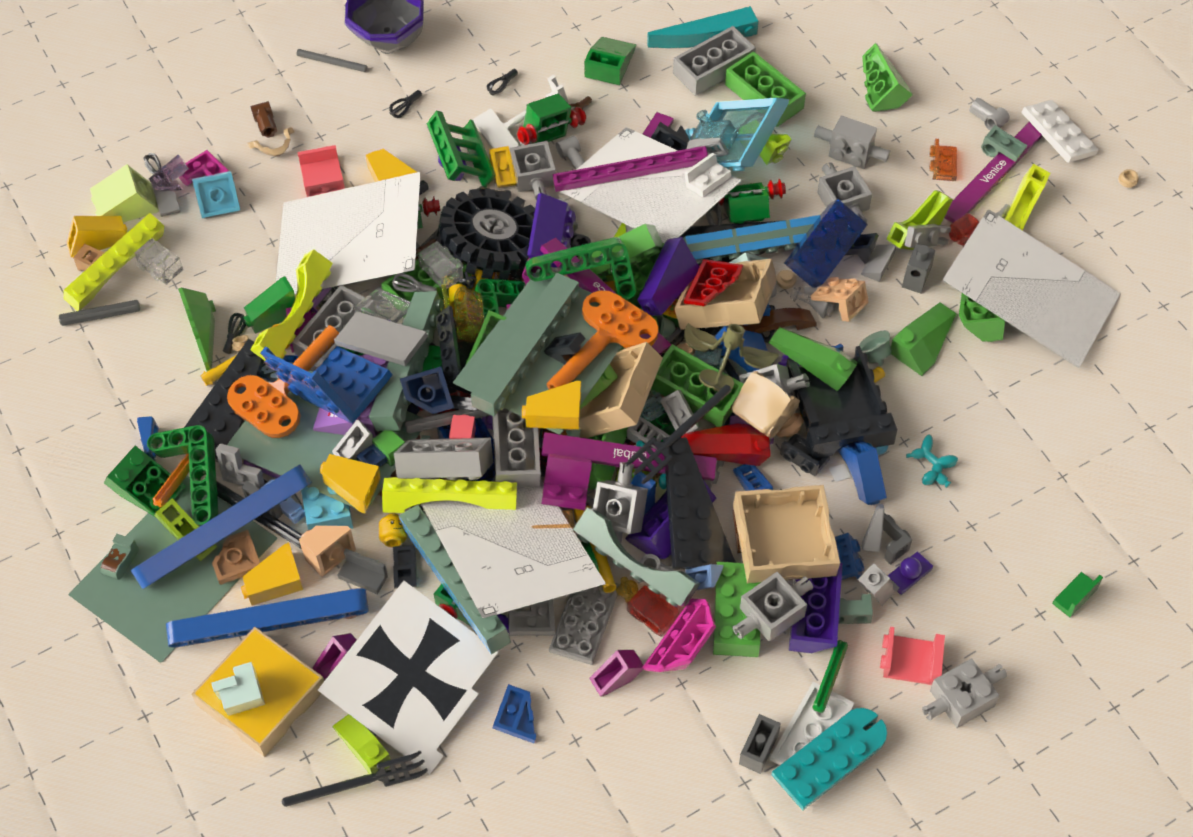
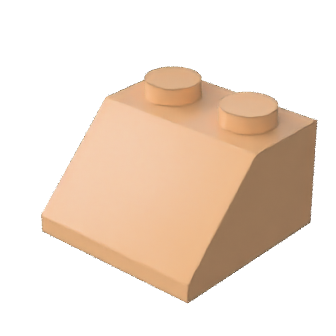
M315 526L312 530L306 531L299 539L305 560L321 577L345 559L344 550L346 548L356 551L352 532L348 526Z

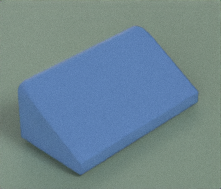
M710 564L686 569V574L700 583L697 590L712 588L716 585L723 565Z

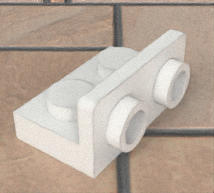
M711 153L685 172L686 187L701 197L706 196L731 178V171L717 163V157L714 153Z

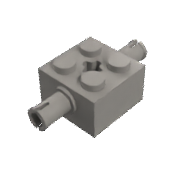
M842 115L833 131L818 125L814 133L815 138L817 137L829 142V157L855 167L865 169L870 157L887 162L890 155V150L875 146L876 127Z
M519 141L521 146L509 148L518 192L533 189L535 199L537 200L538 193L547 195L545 187L554 185L552 174H556V169L547 141L533 144L529 142L528 145H524Z
M829 162V166L826 163L822 167V171L826 176L819 177L817 193L829 213H834L835 220L851 216L856 227L859 228L860 224L864 226L867 223V219L862 212L870 209L871 191L855 166L837 172L832 162Z
M775 364L756 370L779 386L789 397L794 396V390L809 387L810 382H805L809 380L806 374L790 378L786 366ZM753 372L740 375V382L744 384Z
M620 462L618 481L606 480L597 482L593 506L595 510L611 520L614 532L620 543L623 533L633 534L641 532L648 492L647 488L631 484L634 464L631 463L625 466L626 462Z
M778 572L768 577L741 596L740 609L747 618L733 626L734 633L736 635L739 633L738 638L742 639L756 628L769 642L805 617L807 604L801 596L813 589L811 581L809 580L806 583L808 578L803 577L800 581L790 586Z
M972 658L934 679L930 692L936 700L922 707L924 715L929 714L926 718L932 720L934 717L946 712L956 728L962 726L995 707L999 694L992 685L1007 677L1006 670L1000 671L1003 666L998 664L996 667L983 673Z

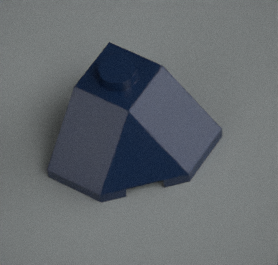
M442 367L400 378L407 401L432 414L454 408Z

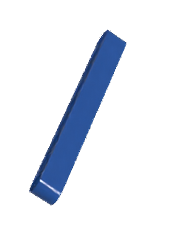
M301 464L294 467L131 570L132 574L142 589L148 587L304 489L312 481Z
M357 588L170 621L166 623L168 647H183L245 636L254 627L262 632L363 615L369 612L366 589Z

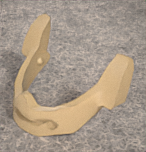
M292 127L283 130L287 139L284 140V144L281 147L275 149L263 148L258 140L248 142V146L250 149L257 148L270 156H280L289 147L290 134L294 133Z

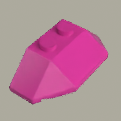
M690 599L642 668L644 670L654 672L685 670L692 663L716 628L709 603L706 599Z

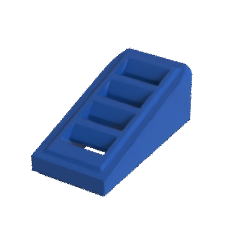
M153 416L138 417L137 424L144 453L156 462V454L148 448L147 440L152 434L158 433L159 427Z
M744 464L733 469L735 476L745 491L773 490L771 483L756 466Z

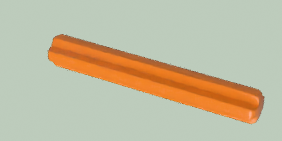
M186 454L154 496L153 504L155 506H164L190 472L189 454Z

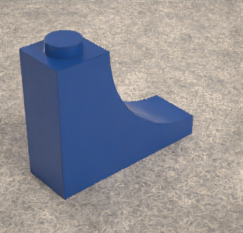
M724 326L714 337L719 340L723 332H727L728 326ZM745 330L743 347L768 351L760 333ZM722 341L716 349L719 355L725 356L727 348L724 346V341ZM739 347L730 351L728 358L739 364L748 373L759 370L745 363L744 357L740 356Z
M854 442L837 450L850 470L859 500L868 505H875L880 503V500L887 498L876 448L865 442Z

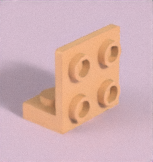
M830 277L811 295V300L839 303L842 321L849 322L869 303L865 281H859L854 278L839 279L838 277Z

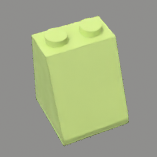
M128 164L90 188L91 200L97 210L95 212L96 216H121L122 221L127 222L144 217L149 213L159 212L151 182Z

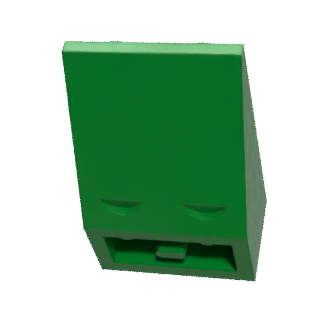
M601 36L590 48L584 61L585 77L620 85L637 44Z
M135 445L108 474L104 484L120 497L154 516L161 507L153 504V498L171 474ZM181 483L169 500L175 499L186 486Z

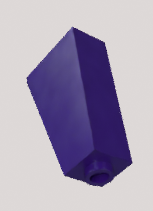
M683 237L666 240L639 295L638 302L642 310L650 316L662 315L695 278L700 268Z

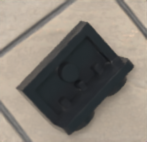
M797 433L788 442L784 441L781 444L780 454L783 458L793 462L802 471L816 476L830 460V456L817 459L811 458L806 439Z

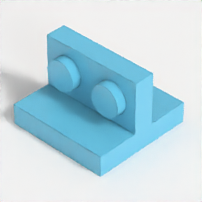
M231 171L192 179L202 218L240 210Z

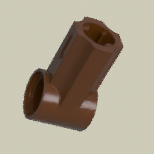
M269 101L250 106L254 121L257 122L261 135L267 138L273 137L277 132Z

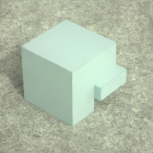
M252 662L233 667L235 676L211 683L214 693L222 701L223 708L228 716L265 705L257 673Z

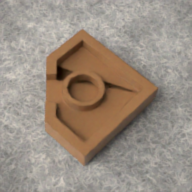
M248 530L227 537L220 554L213 560L212 564L220 585L243 577L260 564Z

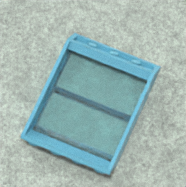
M768 98L716 102L695 139L721 138L728 148L729 154L717 157V163L728 170L733 168V171H745V167H753L789 104V99Z

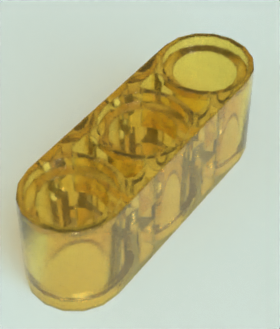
M461 286L457 289L454 296L457 337L465 342L475 344L484 323L482 296L479 292Z

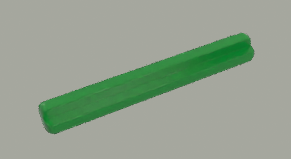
M838 640L837 647H834L812 707L814 711L819 713L825 711L848 648L847 642Z

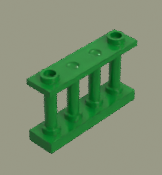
M436 110L426 124L448 180L455 181L460 173L478 176L481 185L486 188L496 175L474 120L470 119L465 127L448 124L443 112ZM451 132L462 135L463 139L452 137ZM456 146L467 148L468 153L458 151ZM462 160L472 162L474 167L463 165Z

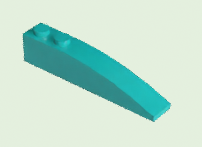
M751 6L647 32L648 48H691L732 26L744 37H750L758 34L759 21Z

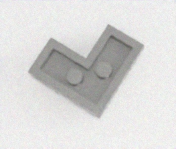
M219 444L216 452L223 481L242 486L249 481L258 489L265 485L261 469L242 464L239 448Z
M553 599L530 605V611H509V636L554 635Z

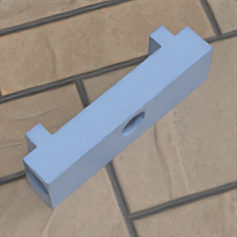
M271 479V480H270L269 482H267L264 486H266L267 484H269L270 482H272V481H274V480ZM291 497L287 501L280 503L282 512L294 524L305 517V511L302 506L297 504Z

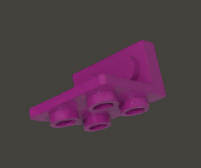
M549 454L541 504L585 510L592 460Z

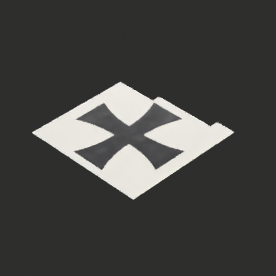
M403 581L318 691L402 755L406 756L421 751L422 753L411 761L416 763L422 759L425 760L419 767L422 770L427 768L428 771L426 773L430 775L443 757L437 751V748L477 697L478 693L472 687L499 651L491 655L478 635L407 582Z

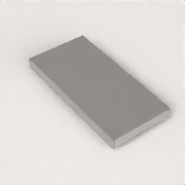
M356 311L334 341L337 346L406 366L428 336L426 331Z
M615 583L616 590L611 593H605L601 585L570 594L549 647V652L592 665L617 599L620 584Z

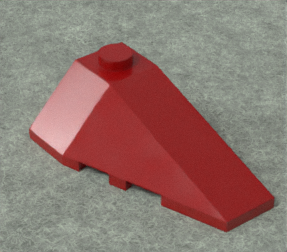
M703 259L684 299V304L705 307L739 279L743 265Z
M736 423L688 432L681 437L687 438L693 455L717 458L716 460L760 466L771 457L769 437L749 424Z

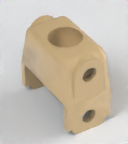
M754 371L742 386L731 410L769 438H773L794 414L800 400L794 396L789 397L775 383L765 378L761 373Z

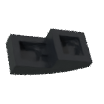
M415 545L393 547L394 589L398 588L403 581L412 587H417Z

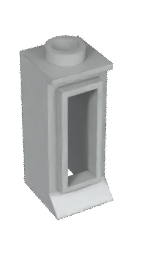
M874 563L858 579L864 589L869 594L872 593L881 605L899 589Z

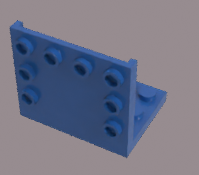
M338 346L330 352L329 356L313 373L275 356L268 347H265L260 353L266 359L265 364L278 372L276 376L289 384L288 389L292 393L352 424L393 375L388 369Z

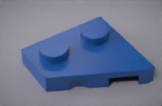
M508 684L492 729L534 744L536 733L534 731L530 692Z

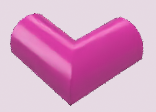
M205 150L176 169L179 179L186 186L193 183L192 179L200 178L204 175L209 176L229 172L208 150Z

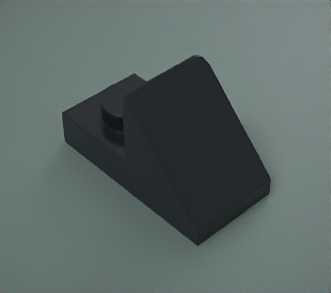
M661 122L651 136V139L678 151L685 150L690 140L683 126L680 125L676 132Z
M871 233L846 236L838 251L842 256L858 255L863 263L866 264L874 251L879 235Z
M581 332L558 336L553 339L544 352L565 365L581 349V344L586 338Z

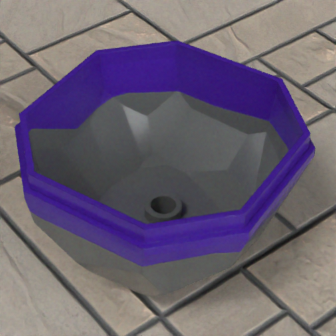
M347 0L345 4V25L366 44L384 54H390L408 47L422 32L424 0Z

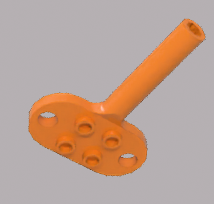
M601 290L591 293L583 302L582 314L584 320L595 328L597 332L547 382L548 389L571 383L610 343H618L625 348L645 342L650 346L654 345L658 338L656 320L613 292ZM592 302H598L600 305L597 307H593L590 304ZM642 334H648L651 337L649 339H643L640 336Z
M328 325L295 360L293 365L309 371L334 345V339L338 336L339 332L331 325ZM247 375L236 380L229 388L227 399L230 407L236 414L263 434L271 438H282L295 431L299 425L300 412L297 405L287 397L290 391L287 382L285 383L278 378L277 381L268 383L258 376ZM246 387L244 393L237 394L239 388ZM284 420H291L288 426H281Z

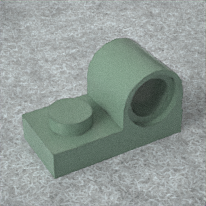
M994 125L985 136L981 148L989 157H995L1000 152L1016 162L1025 151L1027 145Z

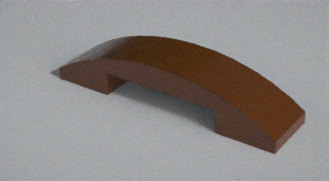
M780 308L770 310V316H763L760 323L740 326L746 331L763 333L776 330L779 327L784 328L795 325L798 331L815 327L817 322L810 310Z

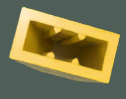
M384 148L366 154L367 166L375 182L417 173Z
M74 216L67 240L70 257L73 258L84 244L98 250L112 247L127 233V226L123 224L122 217Z
M574 381L528 396L526 406L522 405V419H526V427L579 430L581 381Z
M329 454L327 460L323 461L320 468V474H322L325 485L358 511L366 513L381 479L379 466Z
M286 543L244 575L243 581L245 585L241 586L244 599L249 598L251 606L303 590L290 544Z

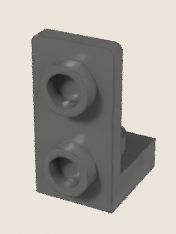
M884 513L883 530L893 539L886 546L884 559L891 565L910 550L912 539L906 530H902L890 515Z

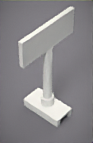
M555 75L547 78L552 92L547 94L545 98L559 93L569 104L562 84L558 85ZM491 108L473 120L478 130L493 149L505 146L512 148L519 146V144L508 130L525 119L526 110L506 123H502Z

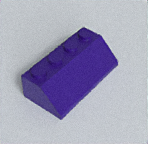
M538 193L527 254L529 258L545 255L540 251L541 246L554 238H557L568 249L571 248L573 223L576 221V216L568 203L546 194ZM554 263L551 264V267L557 268Z
M705 483V486L713 503L717 498L713 494L711 489L708 487V485ZM667 491L643 517L641 532L628 534L625 538L627 542L645 554L656 555L659 559H666L671 555Z
M840 563L836 576L808 578L806 583L809 580L811 581L813 589L801 596L807 604L805 617L790 627L789 651L815 653L837 647L843 563ZM794 579V584L801 579Z

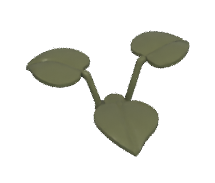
M689 323L685 328V341L695 350L707 352L709 349L715 350L724 341V346L727 350L719 372L705 369L699 374L701 383L716 391H719L725 385H729L731 390L733 389V378L722 374L731 350L739 347L740 356L744 357L745 363L758 369L772 366L779 354L752 347H743L745 330L737 324H730L727 332L724 331L719 340L705 331L694 328Z

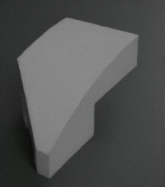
M152 184L161 217L180 212L175 192L160 185Z

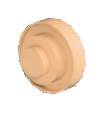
M794 413L776 435L778 437H791L796 434L804 422L802 416L799 413Z

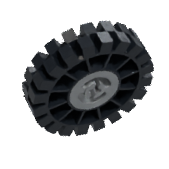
M479 189L469 190L468 195L464 191L458 193L455 199L451 197L446 202V206H443L437 230L439 248H443L442 253L447 259L453 257L452 264L458 268L467 264L466 272L474 276L480 269L482 270V278L492 279L493 272H496L498 280H508L510 274L514 279L522 277L527 260L529 259L527 254L535 207L531 204L524 207L525 200L518 196L513 201H510L511 193L501 191L500 196L496 197L495 189H485L483 196Z

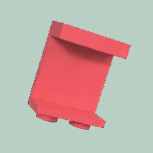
M336 145L297 152L307 197L345 189Z
M890 627L888 635L884 634L882 648H886V653L881 655L880 668L884 669L883 677L932 685L934 679L942 675L945 635L936 634L934 641L895 636V627Z

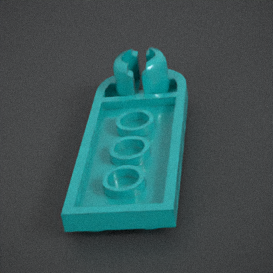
M866 708L853 709L773 770L771 775L803 811L883 747L887 737L886 725L882 719L876 723L878 715L872 710ZM872 726L867 731L864 730L865 727Z

